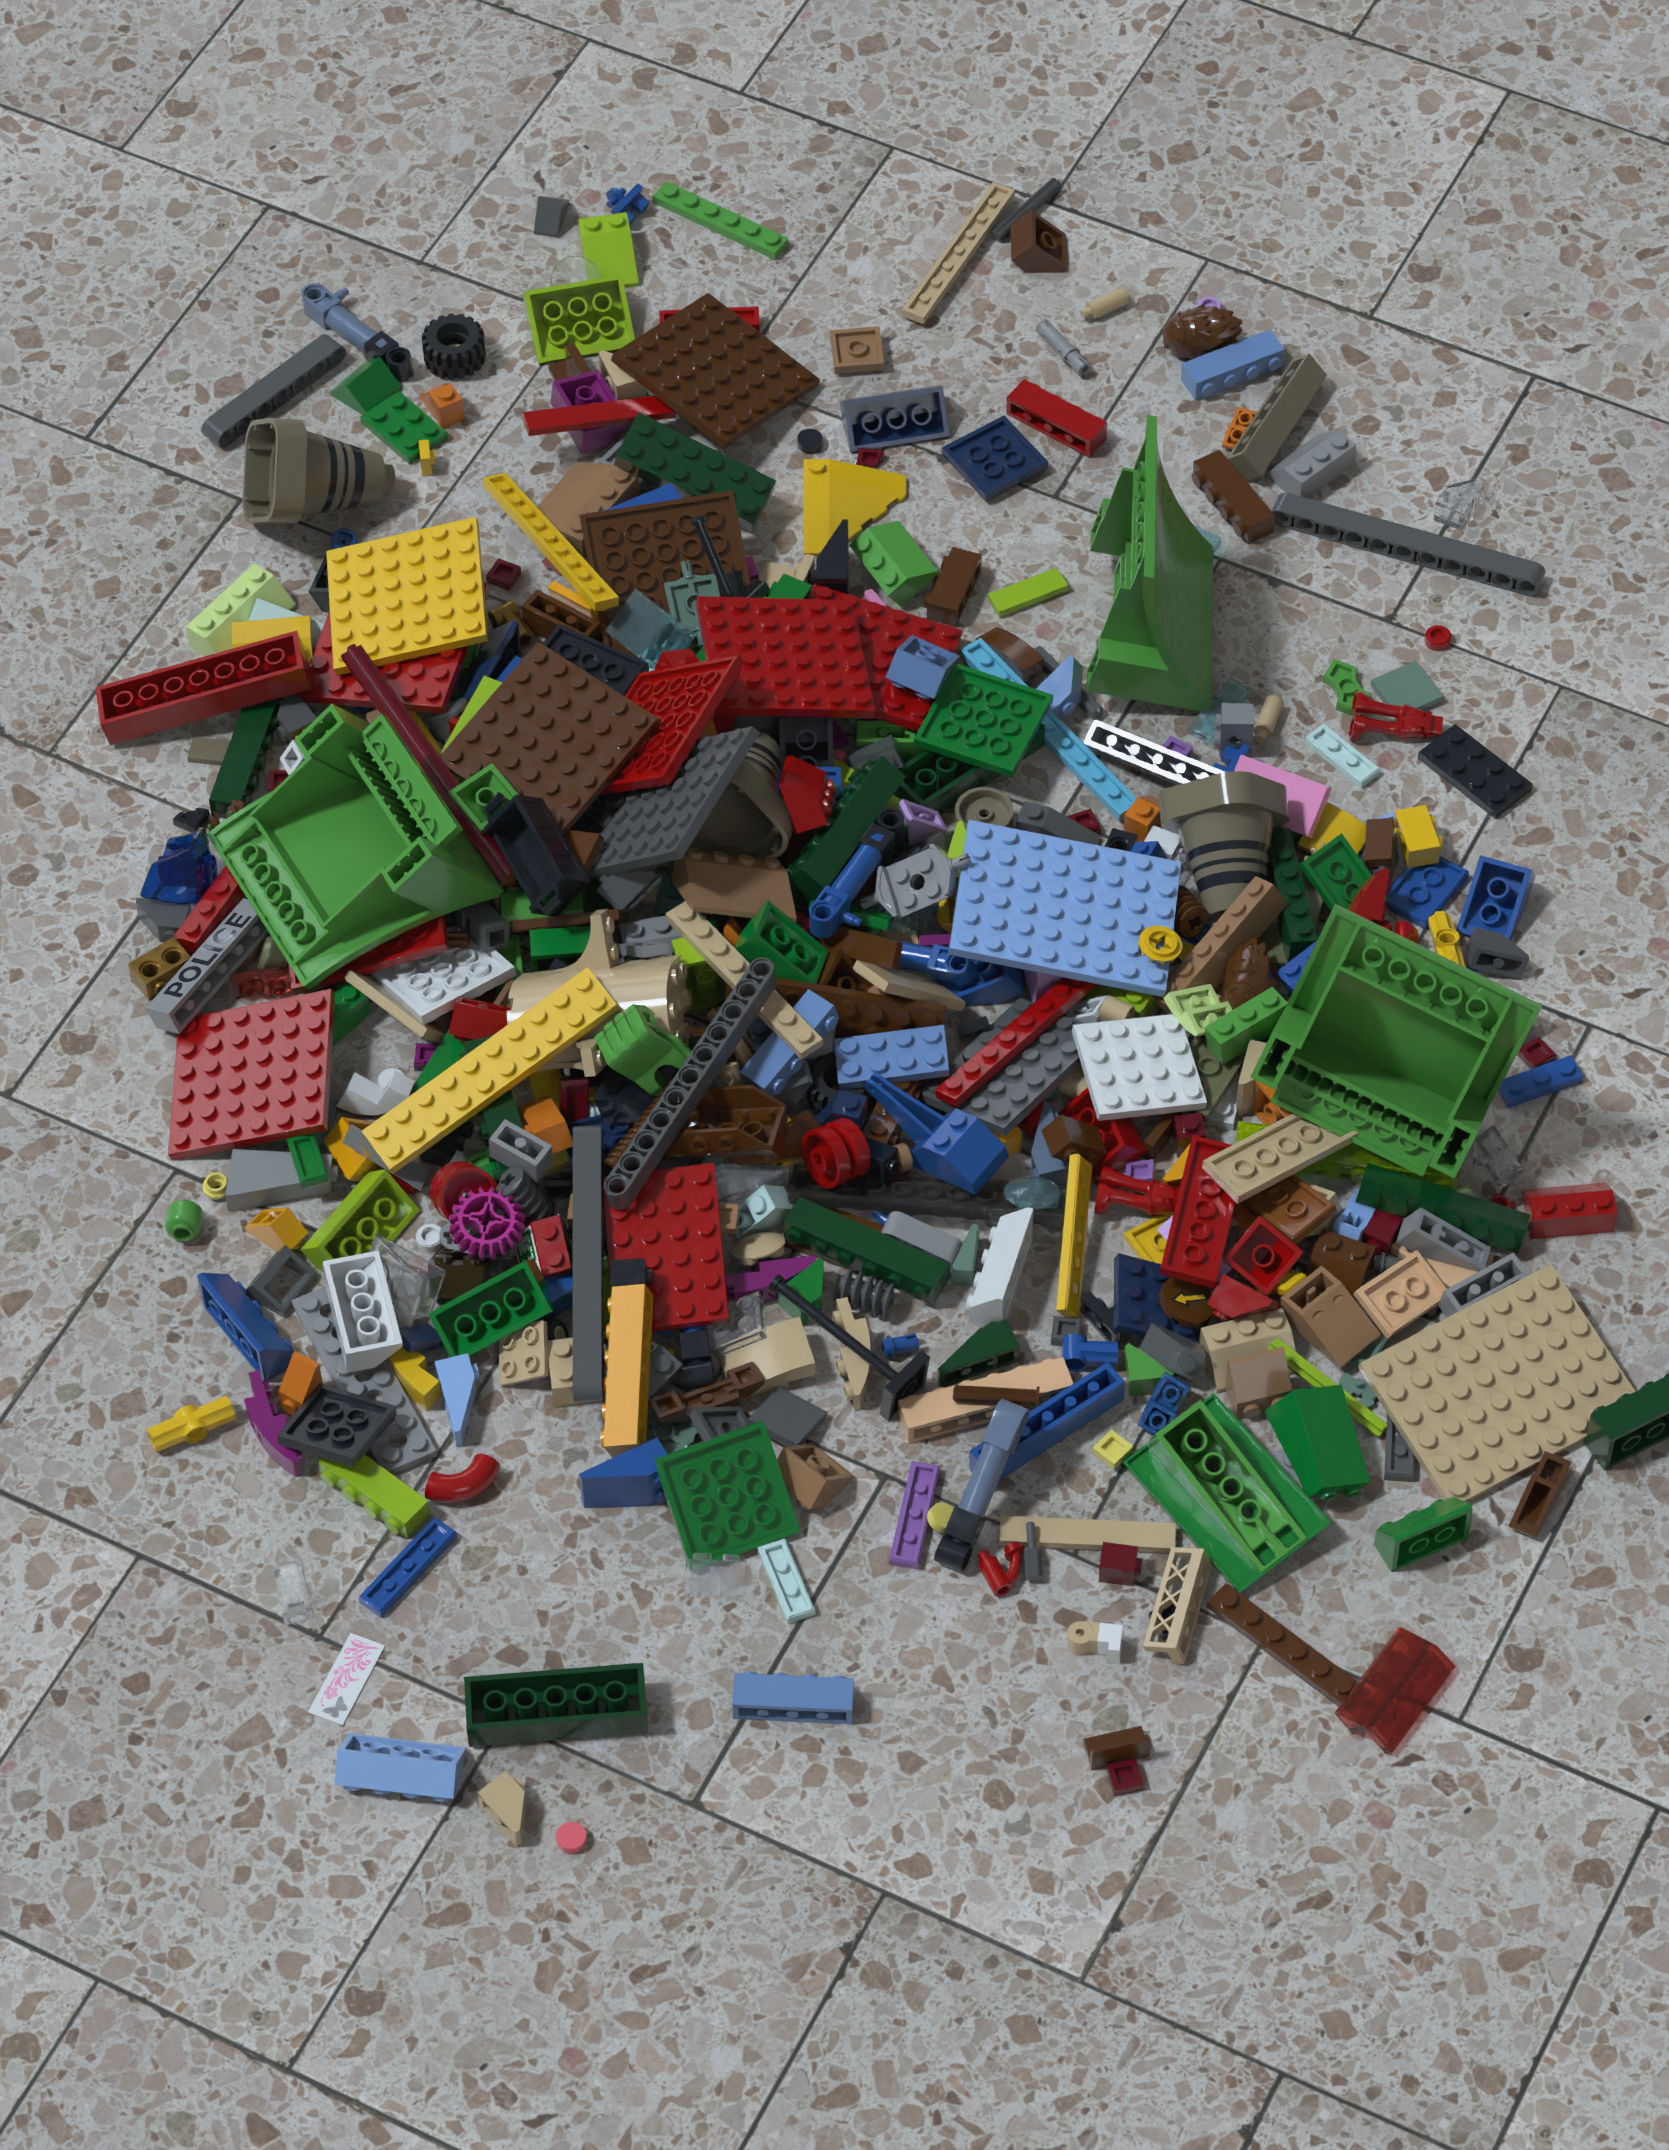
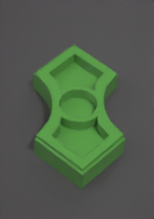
M1333 659L1323 676V683L1330 686L1338 697L1336 710L1353 716L1352 701L1355 691L1364 692L1370 699L1371 694L1359 686L1356 680L1357 667Z

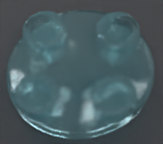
M1023 1176L1015 1178L1005 1185L1004 1196L1010 1203L1017 1206V1211L1027 1207L1033 1208L1034 1211L1036 1209L1057 1207L1060 1190L1054 1182L1046 1178Z

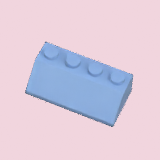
M349 1733L337 1750L335 1785H341L343 1789L349 1791L366 1788L373 1789L372 1791L376 1794L399 1792L408 1798H417L420 1795L432 1796V1799L435 1801H449L454 1799L459 1791L467 1747Z

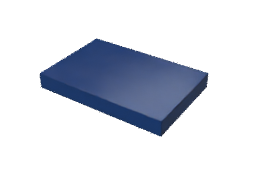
M1439 856V863L1412 868L1406 867L1391 885L1386 894L1389 900L1384 904L1387 905L1389 911L1426 930L1428 927V917L1444 908L1466 881L1469 871Z

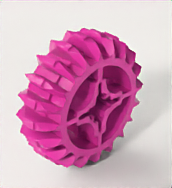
M480 1186L478 1194H474L473 1191L469 1190L468 1199L460 1196V1205H453L452 1212L454 1214L449 1216V1223L452 1224L449 1226V1232L453 1235V1243L459 1244V1250L462 1253L468 1250L470 1258L479 1254V1259L483 1261L485 1255H490L491 1260L494 1261L497 1253H500L505 1258L507 1255L506 1249L514 1251L516 1249L514 1242L521 1243L522 1235L520 1233L525 1232V1224H523L525 1214L521 1213V1204H510L514 1199L513 1195L506 1198L503 1197V1189L496 1194L493 1186H491L489 1192H484V1189ZM494 1208L505 1213L509 1219H504V1216L497 1215L494 1212ZM490 1216V1221L486 1226V1231H484V1226L486 1225V1222H488V1217ZM465 1228L471 1229V1232L478 1233L480 1239L471 1236ZM496 1235H501L495 1239H492Z

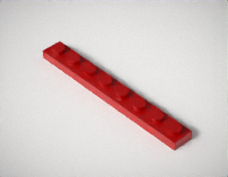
M1063 977L935 1089L936 1098L959 1107L1097 984Z

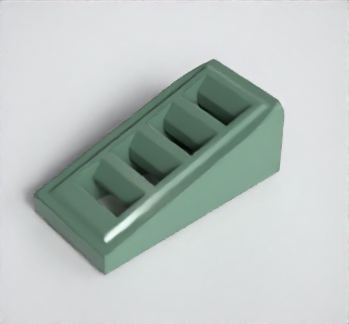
M972 1224L951 1267L952 1285L973 1286L980 1241V1226L978 1224Z

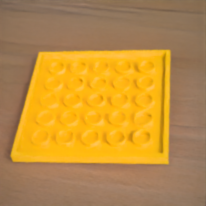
M477 517L326 551L333 668L336 675L351 672L341 659V654L347 652V647L352 644L356 646L362 645L377 667L489 641L480 530Z

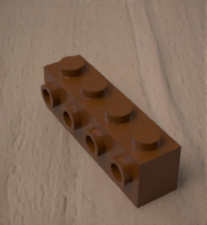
M931 1079L892 1084L920 1101L919 1096L922 1093L920 1090ZM877 1102L862 1133L865 1139L871 1138L894 1146L899 1144L900 1134L903 1129L884 1107Z

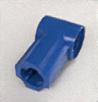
M1069 1334L1063 1337L1062 1357L1065 1360L1068 1371L1071 1372L1082 1371L1087 1366L1100 1367L1106 1362L1112 1368H1117L1118 1342L1088 1341L1083 1335Z

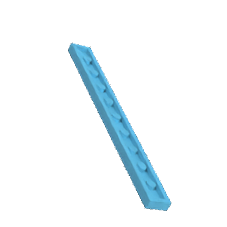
M982 638L960 649V657L971 668L1027 686ZM1049 708L1042 721V724L1045 725V745L1118 821L1123 820L1125 813L1137 798Z

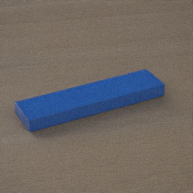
M434 1517L358 1597L359 1603L382 1618L457 1538V1532Z

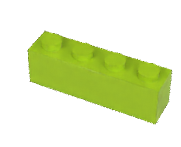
M364 1455L355 1467L326 1458L319 1460L320 1476L327 1485L340 1489L350 1502L354 1503L356 1501L369 1516L381 1519L394 1534L400 1533L408 1539L431 1516L429 1501L368 1456Z

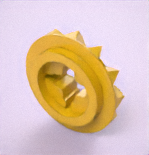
M1155 925L1142 931L1138 947L1142 950V956H1148L1150 962L1156 960L1162 965L1166 961L1172 963L1176 957H1179L1182 950V941L1172 929ZM1162 940H1164L1163 947L1160 950H1157L1155 948L1156 945L1159 942L1161 943Z

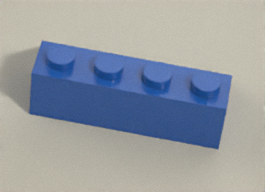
M198 1274L197 1279L203 1307L255 1371L260 1370L262 1380L268 1379L269 1381L286 1371L294 1353L293 1347L286 1338L283 1340L280 1338L271 1319L266 1320L262 1316L263 1312L259 1304L255 1300H249L240 1281L235 1282L229 1274Z

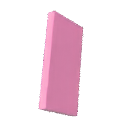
M1240 755L1234 771L1251 772L1287 787L1290 820L1280 827L1290 828L1293 832L1312 838L1332 788Z

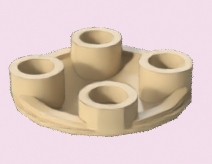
M774 1232L753 1233L734 1242L730 1247V1251L733 1256L741 1260L742 1265L750 1266L757 1263L758 1259L768 1256L770 1258H777L784 1255L785 1237Z

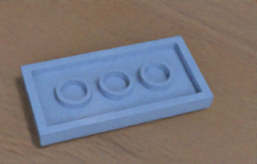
M944 1025L834 1039L839 1090L865 1087L864 1083L870 1079L873 1073L880 1074L890 1083L950 1076Z

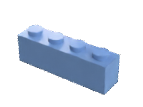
M1267 330L1182 363L1181 381L1196 401L1283 367L1285 349L1272 331Z
M809 989L793 1007L821 1038L835 1028L839 1019L834 1005ZM773 1031L739 1073L745 1085H753L774 1097L783 1091L786 1082L793 1073L795 1074L801 1069L803 1061L807 1056L800 1059Z
M751 1671L735 1673L732 1702L733 1719L852 1725L854 1678H847L845 1676L817 1677L813 1674L789 1676L784 1673L767 1675Z

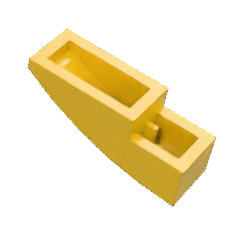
M401 1347L387 1358L403 1390L425 1411L442 1396L440 1381L428 1373L426 1358L420 1353H408Z

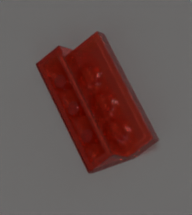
M1399 1627L1334 1714L1352 1734L1367 1733L1385 1754L1393 1753L1456 1666L1437 1645Z

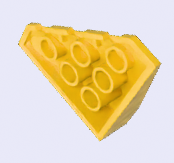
M804 459V555L809 554L818 557L843 519H848V538L851 541L862 532L861 526L871 519L872 522L877 521L888 512L887 506L894 500L898 503L906 498V475L832 459Z

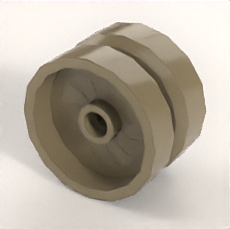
M977 787L970 789L962 794L955 804V827L957 822L962 820L967 829L968 820L1013 828V804L1006 794L995 788Z

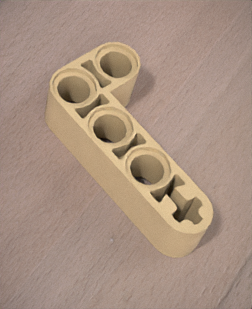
M1110 995L1105 998L1099 1011V1022L1135 1018V1006ZM1082 1065L1060 1084V1093L1075 1099L1088 1087Z

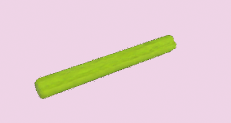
M1279 1338L1274 1339L1267 1350L1283 1347L1288 1368L1312 1387L1337 1385ZM1344 1390L1351 1417L1376 1437L1381 1436L1388 1426L1387 1423Z

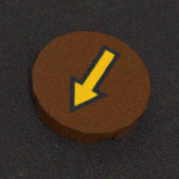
M1170 1277L1162 1285L1159 1292L1160 1306L1166 1316L1171 1320L1174 1318L1176 1321H1179L1178 1324L1183 1327L1195 1328L1203 1325L1213 1314L1214 1310L1213 1307L1207 1304L1212 1295L1207 1286Z

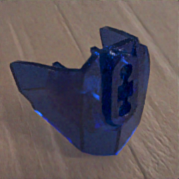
M199 828L196 832L168 839L163 856H159L158 861L153 862L140 893L141 897L176 904H197L218 876L216 858L212 855L205 828Z

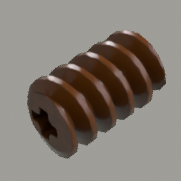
M1179 885L1174 925L1183 936L1190 938L1196 936L1204 929L1209 920V913L1187 887Z

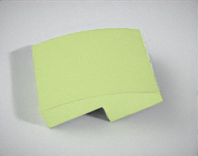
M1211 984L1169 992L1163 998L1179 1023L1195 1037L1205 1035L1204 1027L1232 1011L1228 1001L1222 1003L1219 1001Z

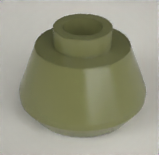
M272 936L265 938L259 953L257 967L262 972L278 971L280 967L285 968L287 960Z

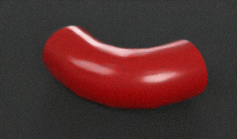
M476 1454L467 1469L460 1473L442 1474L433 1471L426 1483L425 1498L447 1503L472 1499L489 1487L498 1475L501 1466L496 1459L489 1455Z

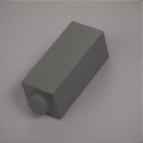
M486 901L455 911L454 925L461 931L468 932L470 940L484 953L509 947V922Z

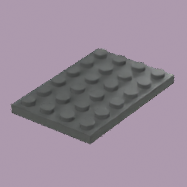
M1019 998L949 1063L950 1076L1028 1009L1033 1002ZM1062 1015L959 1107L936 1098L935 1089L950 1076L933 1078L920 1090L922 1091L919 1096L920 1101L947 1113L954 1109H959L977 1117L989 1130L1006 1137L1081 1065L1072 1028L1073 1025L1085 1023Z

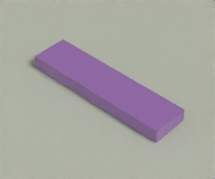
M911 1462L889 1565L918 1570L928 1528L927 1513L932 1508L940 1474L939 1465Z

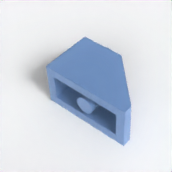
M1072 655L1036 688L1053 695V703L1050 709L1061 720L1070 715L1081 702L1083 666Z

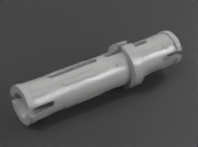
M1047 319L1040 321L1036 326V332L1061 356V360L1066 365H1070L1079 376L1087 375L1091 370V364L1081 356L1080 350L1076 346H1072Z

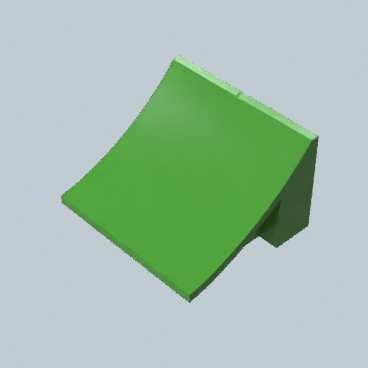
M1147 415L1146 437L1134 468H1122L1111 498H1103L1090 531V551L1120 556L1114 570L1113 604L1087 669L1086 691L1209 713L1212 707L1211 624L1213 621V546L1195 528L1176 500L1160 460L1157 444V416Z
M331 704L294 740L306 759L272 792L239 810L207 833V836L303 987L308 989L313 988L333 972L380 944L442 915L497 898L504 891L462 831V827L394 725L382 713L370 724Z
M1335 904L1289 1002L1278 1020L1250 1078L1276 1090L1270 1102L1339 1136H1343L1351 1131L1358 1132L1357 1136L1351 1138V1142L1422 1177L1429 1165L1455 1179L1479 1132L1487 1110L1536 1020L1542 1005Z

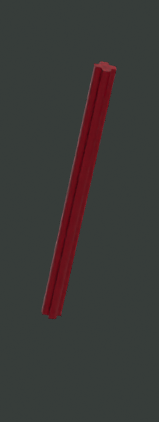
M352 644L348 646L347 652L341 654V659L379 713L386 715L462 827V831L502 887L507 885L508 888L515 885L517 878L505 860L504 855L493 838V834L481 833L448 795L449 791L460 785L362 645L356 646Z

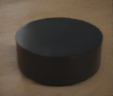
M804 429L798 434L797 446L802 452L815 453L822 448V434L818 430Z

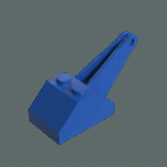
M873 1073L870 1079L864 1083L866 1090L915 1142L916 1146L911 1150L914 1168L976 1195L1009 1158L1006 1146L977 1117L959 1109H954L942 1116L890 1083L878 1073Z

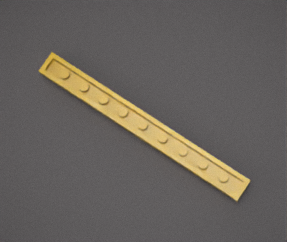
M506 472L483 478V488L595 612L619 606L617 594Z

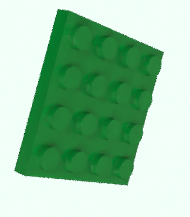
M955 663L914 738V746L1013 778L1053 703V695Z
M764 1421L750 1424L653 1459L691 1571L801 1532Z

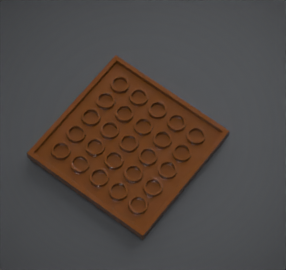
M710 293L705 294L612 354L611 358L614 364L723 449L818 387L820 381L817 376Z
M733 490L579 515L588 564L619 597V606L608 608L605 611H597L604 644L638 659L659 657L663 651L701 650L698 646L696 633L689 632L674 635L664 583L677 581L684 577L680 563L683 561L687 563V560L691 561L694 575L714 574L697 530L690 523L691 519L700 515H705L706 527L725 573L741 570L743 571L745 585L747 586L750 583ZM718 584L720 597H724L721 588Z
M537 642L443 751L440 757L451 773L463 781H466L492 763L519 795L543 798L565 836L568 830L572 828L660 724V721L655 715L545 645Z

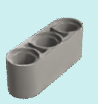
M898 1211L889 1214L881 1231L885 1235L950 1263V1273L951 1267L963 1244L959 1239Z

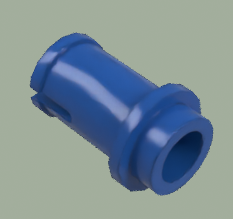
M916 1333L895 1338L887 1336L885 1340L881 1341L884 1356H890L891 1359L895 1358L897 1354L919 1351V1341Z

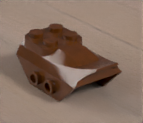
M753 1085L709 1087L662 1157V1160L687 1157H727L729 1162L735 1165L773 1163L781 1155L788 1133L786 1104Z

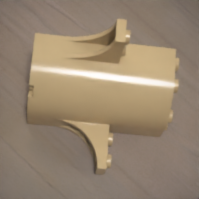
M608 909L597 910L590 916L591 931L586 949L575 963L556 970L523 973L513 982L508 997L512 1008L510 1011H507V1025L588 967L620 1010L537 1070L575 1068L584 1070L585 1077L596 1076L608 1064L594 1038L601 1031H605L604 1026L610 1021L615 1022L614 1018L617 1014L621 1012L626 1013V1009L632 1004L648 1007L655 1013L656 1028L671 1033L686 1044L687 1039L690 1037L688 1023H684L683 1014L689 1010V1006L692 1004L690 990H686L687 968L685 963L681 961V955L617 962L619 949L617 944L613 942V918L609 916Z

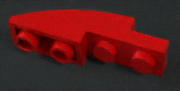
M1383 868L1374 873L1365 882L1350 904L1349 911L1376 924L1384 919L1387 911V905L1384 904L1385 896L1391 885V879L1388 878V868Z

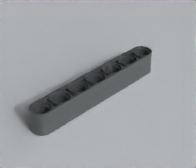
M327 334L319 336L206 419L201 428L202 434L219 447H227L247 432L249 424L253 420L267 418L339 365L345 358L346 349Z

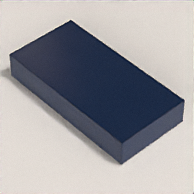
M428 1323L399 1328L403 1343L402 1348L408 1353L444 1346L437 1330Z

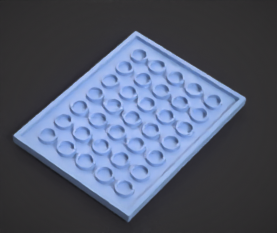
M968 820L963 855L968 853L971 858L968 860H971L972 863L960 869L948 950L949 955L1164 997L1167 987L1169 961L1162 965L1156 960L1150 962L1148 956H1142V950L1138 947V942L1142 931L1150 926H1165L1173 930L1181 862ZM1162 940L1161 943L1159 942L1156 945L1155 948L1157 950H1160L1163 947L1164 940Z

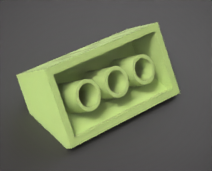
M254 563L186 626L189 647L203 656L232 649V622L248 621L257 598L290 611L296 608V603L272 573Z

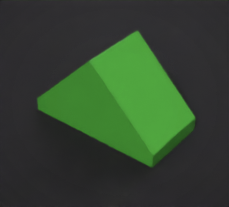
M1130 1343L1125 1346L1124 1364L1129 1396L1152 1394L1164 1371L1174 1376V1372L1168 1370Z

